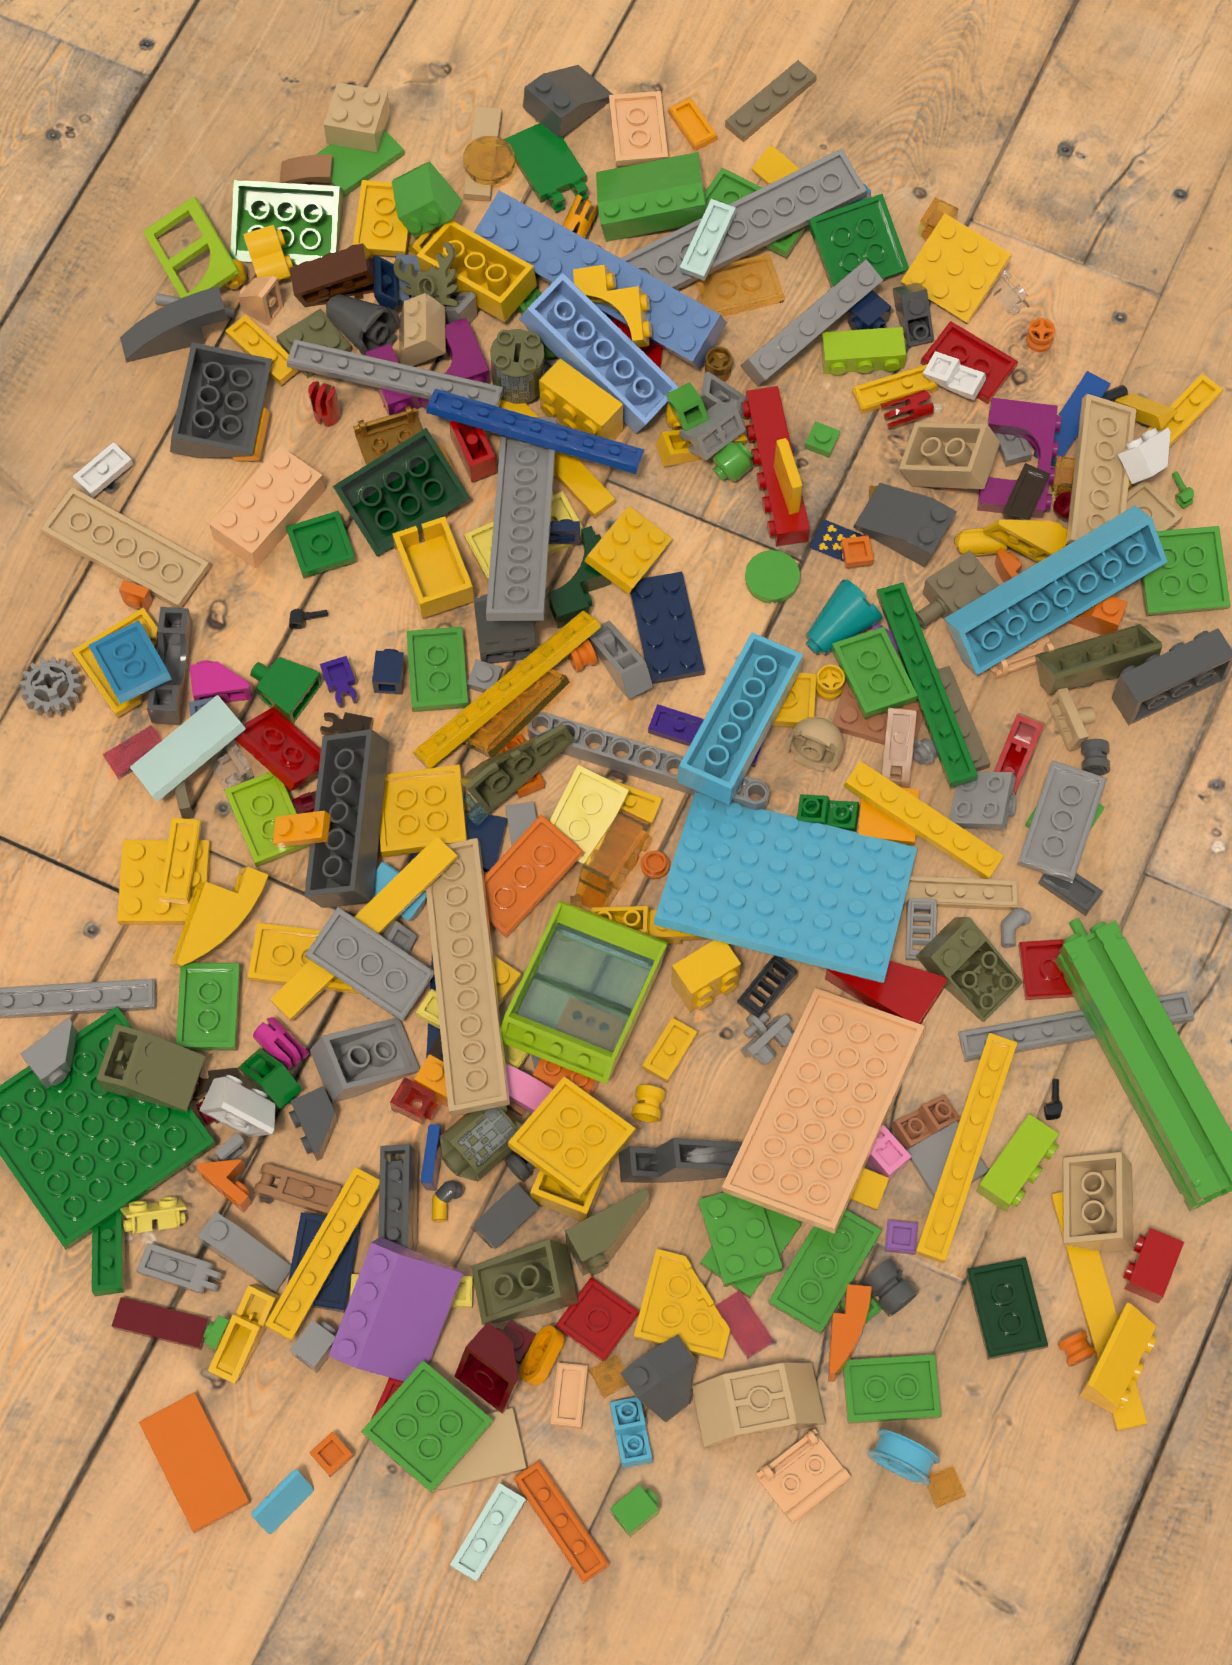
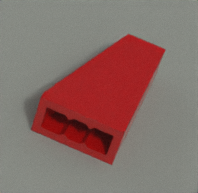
M889 961L884 983L830 969L826 970L825 975L826 981L865 1005L918 1024H922L945 989L947 978L893 961Z

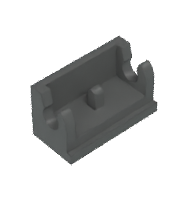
M516 1183L470 1228L491 1249H496L539 1206Z

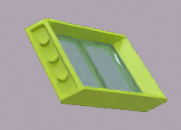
M560 900L504 1015L501 1025L503 1043L608 1084L659 972L668 942Z

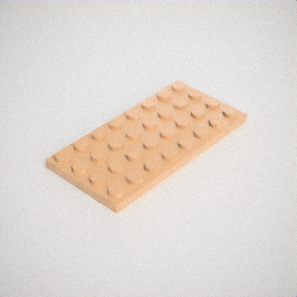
M815 988L722 1186L723 1192L835 1234L925 1033V1026Z

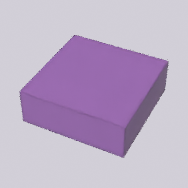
M888 1220L884 1252L915 1255L918 1223Z

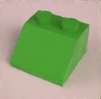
M430 161L392 181L398 219L414 238L451 221L463 202Z

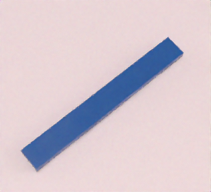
M439 389L434 390L426 409L428 414L633 474H637L644 455V449Z

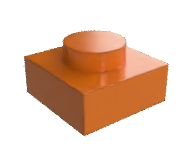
M869 535L841 539L840 544L845 568L873 565L874 558Z
M123 580L119 588L123 602L133 609L144 608L149 610L153 602L149 588Z
M333 1431L309 1452L330 1478L354 1457Z

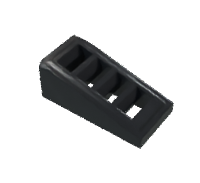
M774 955L737 1000V1003L750 1014L759 1018L763 1013L768 1012L795 981L797 971L779 956ZM774 969L777 970V971H778L780 974H782L785 978L782 979V978H781L780 976H778L775 972H773V970H774ZM767 977L778 985L776 989L765 981ZM760 986L771 996L767 998L757 988ZM753 995L764 1005L760 1008L749 999L750 996Z

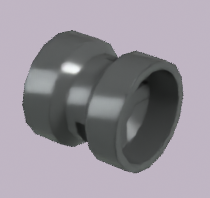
M1089 739L1081 743V754L1085 756L1082 761V770L1099 776L1110 772V760L1107 759V755L1110 752L1108 741Z
M517 1153L510 1154L504 1159L508 1168L522 1182H525L531 1176V1171L536 1168Z

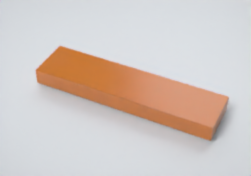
M539 1460L513 1478L583 1584L609 1567V1563Z

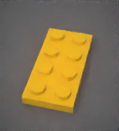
M257 923L248 980L285 985L309 961L304 955L321 930ZM337 978L324 989L361 995Z

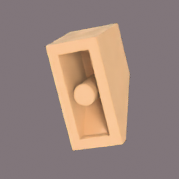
M275 276L253 278L249 285H245L239 294L242 312L269 326L283 308L278 278Z

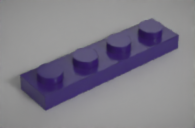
M657 704L648 727V733L690 746L704 719ZM764 741L750 766H756Z

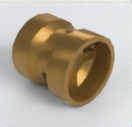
M713 347L706 353L705 373L709 371L722 381H727L731 376L732 355L724 347Z

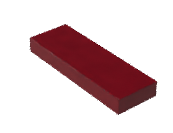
M120 1297L112 1327L201 1350L209 1319Z

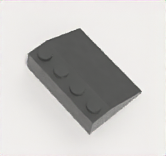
M192 342L173 426L170 452L196 458L253 456L272 359Z

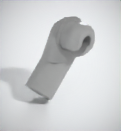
M1016 908L1002 920V947L1012 948L1016 946V929L1030 923L1031 914L1029 911L1023 908Z

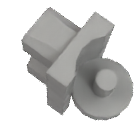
M763 1013L759 1018L750 1014L746 1018L749 1027L743 1033L747 1038H750L755 1033L757 1035L740 1050L745 1057L752 1056L761 1065L768 1064L776 1054L767 1043L774 1038L781 1047H785L790 1043L794 1034L788 1025L791 1019L786 1014L782 1016L777 1015L766 1026L764 1024L770 1019L766 1013Z

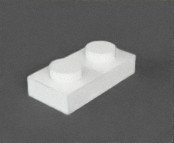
M113 442L72 477L78 486L91 498H94L131 467L133 462Z

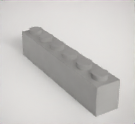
M866 259L740 366L757 386L760 385L880 284L883 279Z

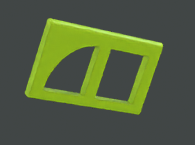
M196 197L190 198L143 231L180 298L214 287L220 288L240 273ZM191 215L203 236L169 259L157 238ZM207 249H210V262L204 277L196 287L187 292L176 271Z

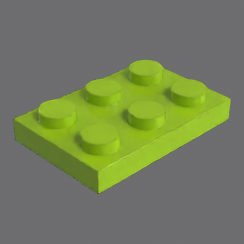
M271 772L224 790L256 867L310 846L305 844L278 848L272 844L275 817L294 815L296 811L285 785Z

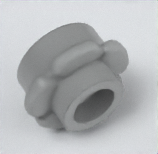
M927 738L921 741L916 740L913 745L912 757L919 764H932L938 756L933 742Z

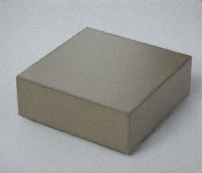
M183 781L174 790L182 818L190 819L194 818L188 790Z

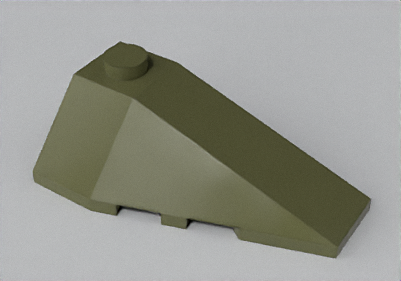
M561 724L481 762L475 768L469 770L460 782L482 808L490 814L571 745L575 739L568 729Z

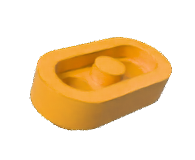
M549 1325L538 1331L520 1365L519 1376L530 1386H538L548 1378L549 1372L563 1348L564 1336L555 1327Z

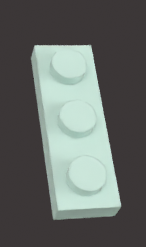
M713 199L710 200L680 265V272L705 281L736 214L735 207Z
M499 1483L452 1560L450 1567L477 1583L525 1504L526 1499Z

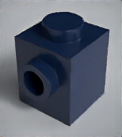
M871 290L849 309L848 324L852 330L885 328L890 318L891 306Z

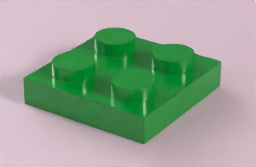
M339 510L286 526L303 578L356 562Z

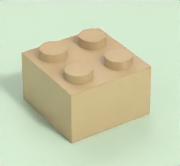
M337 82L324 122L327 144L377 153L390 113L388 92Z

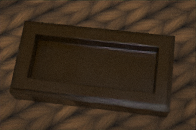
M1025 463L1002 514L1014 520H1030L1050 477V473Z

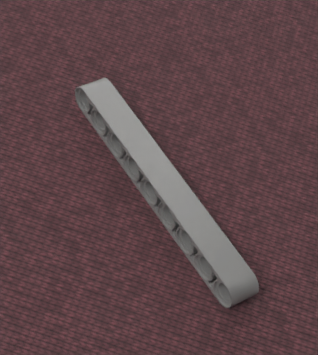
M535 712L528 718L529 739L561 724L568 729L575 741L562 751L561 754L693 796L695 792L700 793L678 783V774L672 775L668 772L672 768L679 769L684 756L546 712ZM537 726H544L547 728L543 732H537L534 730V728ZM590 743H598L600 744V747L597 749H591L587 747V745ZM624 751L627 755L620 758L616 757L614 753ZM643 760H651L654 764L644 766L641 762ZM745 776L731 802L753 810H766L769 797L768 786L760 780ZM751 794H759L762 796V799L754 801L749 796Z

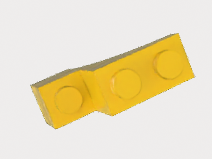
M605 265L573 269L574 284L592 302L605 304L619 311L628 323L632 341L638 347L649 346V337H652L651 322L647 321L646 311L650 310L648 294H645L639 286L613 290L616 289V278L614 273H611Z

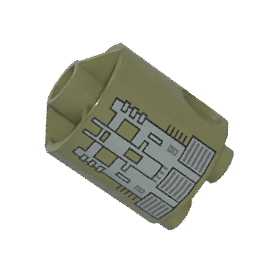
M522 329L500 331L490 349L493 385L503 387V400L514 404L528 403L540 395L539 380L545 374L544 346L540 341V336L535 332Z
M506 1106L464 1114L440 1135L442 1160L456 1176L479 1182L512 1151L508 1147V1142L522 1125L516 1120L512 1122L505 1114L508 1111Z

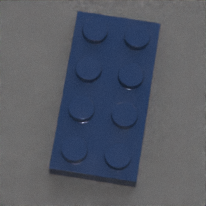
M682 571L642 578L630 592V598L643 657L652 684L704 675L705 669Z

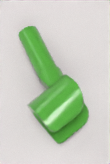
M1176 471L1172 473V476L1180 492L1175 495V499L1181 508H1186L1193 503L1194 491L1192 488H1187L1184 485L1179 473Z

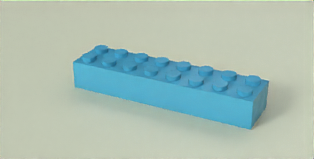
M1135 505L944 618L962 662L978 675L1167 563L1168 561L1152 517Z

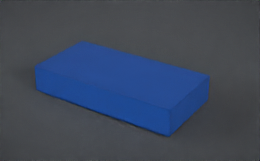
M430 1124L426 1139L420 1181L424 1188L430 1191H436L442 1156L439 1137L444 1133L440 1125Z

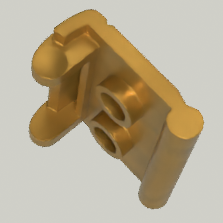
M410 405L405 407L404 412L366 423L364 420H360L358 425L353 426L366 465L423 430L416 408H411Z

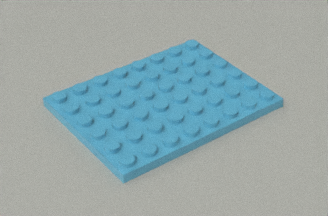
M695 792L656 911L654 925L884 983L918 847L876 837H868L857 832L820 823L798 821L797 817L765 809L753 810L735 802L727 805L712 797Z

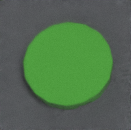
M768 550L760 552L751 558L746 566L745 581L747 589L754 598L764 603L784 602L792 597L799 587L800 570L798 564L790 555L782 551Z

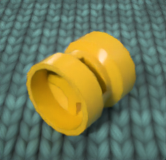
M829 664L819 669L816 680V694L820 699L831 702L841 696L845 675L840 667Z
M638 1085L635 1092L637 1103L632 1107L631 1116L643 1122H660L661 1110L659 1107L664 1102L665 1091L651 1085Z

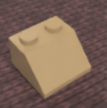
M427 293L404 301L399 319V363L414 366L445 354V306Z

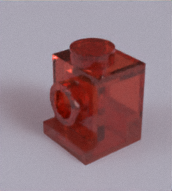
M404 1077L390 1101L392 1111L400 1113L423 1125L426 1119L431 1121L439 1107L435 1103L437 1101L435 1092ZM414 1102L422 1103L421 1108L418 1110L411 1106Z

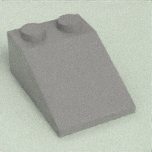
M397 1018L324 1035L310 1049L331 1103L357 1097L415 1074L420 1070L401 1021Z

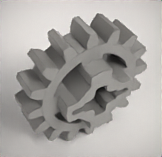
M52 656L50 662L46 663L44 658H40L41 665L37 666L31 663L32 671L23 672L26 680L19 683L23 690L20 694L23 700H26L25 703L28 709L34 707L37 715L45 711L46 716L51 717L52 711H56L59 716H62L63 708L69 711L72 710L71 701L79 702L76 693L83 691L81 684H79L82 682L79 674H76L77 671L74 665L68 667L66 659H62L60 663H57L55 656Z

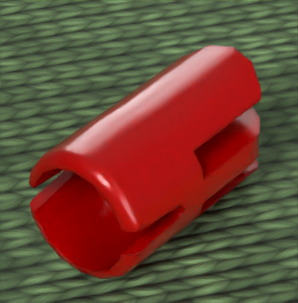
M318 381L312 382L309 385L308 393L315 420L320 425L322 419L325 426H333L341 417L335 387L331 388V385L326 383L320 386Z
M920 390L880 403L882 409L903 402L906 405L884 413L885 419L905 413L909 414L908 417L888 423V429L933 415V403L919 405L931 398L927 390Z

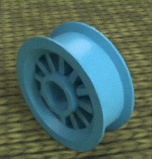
M879 1429L877 1434L880 1438L874 1450H869L867 1455L878 1465L902 1478L918 1484L929 1485L928 1475L933 1464L940 1463L939 1457L926 1447L905 1436Z

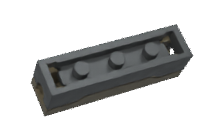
M410 1144L380 1146L378 1238H385L416 1252L418 1152Z

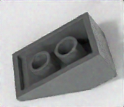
M575 65L543 73L526 85L524 88L523 108L560 138L608 104L609 95L614 94L581 66Z
M879 483L853 528L869 535V537L925 568L957 511L934 498Z

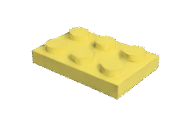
M580 765L577 766L550 822L584 851L578 862L592 868L630 790Z

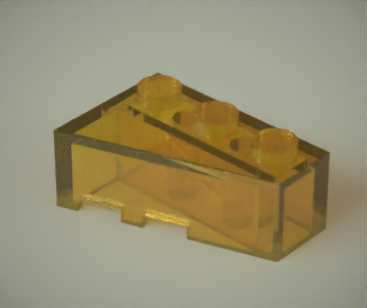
M621 809L582 865L574 901L590 909L593 907H610L629 872L633 871L636 867L641 851L645 852L648 849L652 840V836L649 835L652 823Z

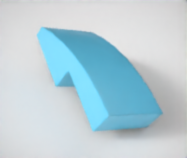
M637 1397L610 1402L622 1469L653 1463L641 1401Z

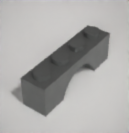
M160 607L157 629L158 654L167 668L171 680L149 690L147 711L152 723L180 725L193 627L189 608Z

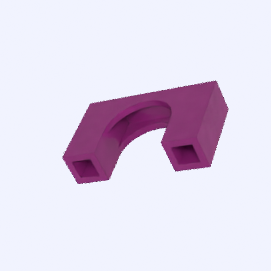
M467 318L446 324L445 344L452 363L444 374L490 384V370ZM391 343L365 352L366 356L399 363ZM377 388L388 416L404 412L405 407L409 405L411 408L416 409L421 407L427 408L429 399Z
M992 398L987 424L993 433L1014 435L1027 440L1036 451L1038 458L1037 468L1050 473V477L1031 516L1043 518L1045 510L1050 511L1052 494H1047L1048 484H1053L1055 468L1051 467V459L1056 458L1058 451V441H1054L1055 431L1059 432L1062 416L1057 415L1058 406ZM988 477L985 488L979 489L977 510L1002 513L1017 480Z

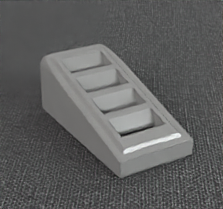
M909 898L907 900L906 960L919 961L916 955L921 950L912 949V945L926 946L936 936L937 900ZM914 912H928L929 914H920ZM913 922H929V926L913 925ZM913 934H929V938L913 937Z

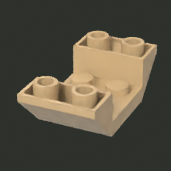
M812 1363L773 1364L722 1374L692 1386L704 1448L733 1443L737 1437L793 1426L795 1430L825 1425Z

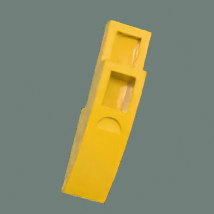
M648 906L591 908V913L666 941L668 944H682L683 940H709L708 938L654 925L657 910H650Z

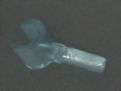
M466 794L464 795V800L471 808L466 815L475 825L479 826L487 818L488 814L482 810V806L479 803H475L472 797Z

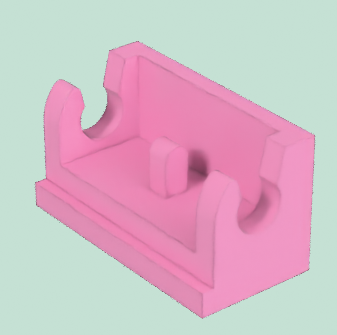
M883 1125L867 1163L876 1173L888 1177L890 1181L899 1169L903 1170L912 1156Z

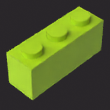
M903 327L822 332L821 355L824 374L842 375L849 372L869 373L878 370L893 372L898 369H904L906 349Z
M1028 1114L980 1182L976 1192L1005 1212H1007L1011 1205L1017 1207L1026 1194L1022 1190L1028 1181L1033 1184L1043 1170L1039 1167V1164L1044 1157L1050 1160L1058 1149L1059 1145L1055 1141L1059 1133L1031 1114Z

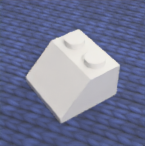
M230 1075L213 1080L199 1111L248 1137L271 1135L275 1127V1103L267 1100V1094L252 1088L249 1090L241 1086L243 1082Z

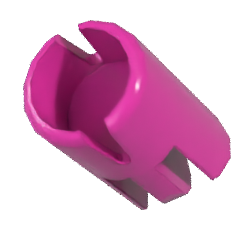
M267 1018L266 1020L269 1022V1025L262 1022L254 1031L253 1038L269 1055L281 1062L290 1071L292 1066H296L301 1060L308 1057L309 1052L276 1018Z

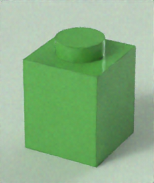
M690 382L666 394L672 413L684 431L709 420L702 398Z
M639 1484L612 1506L610 1513L626 1534L631 1537L659 1514L657 1505L660 1501L649 1488L644 1491Z

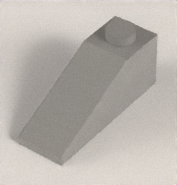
M610 621L601 624V628L592 634L588 640L618 688L628 699L653 688L645 660Z
M216 1211L198 1235L203 1246L275 1293H277L290 1274V1264Z

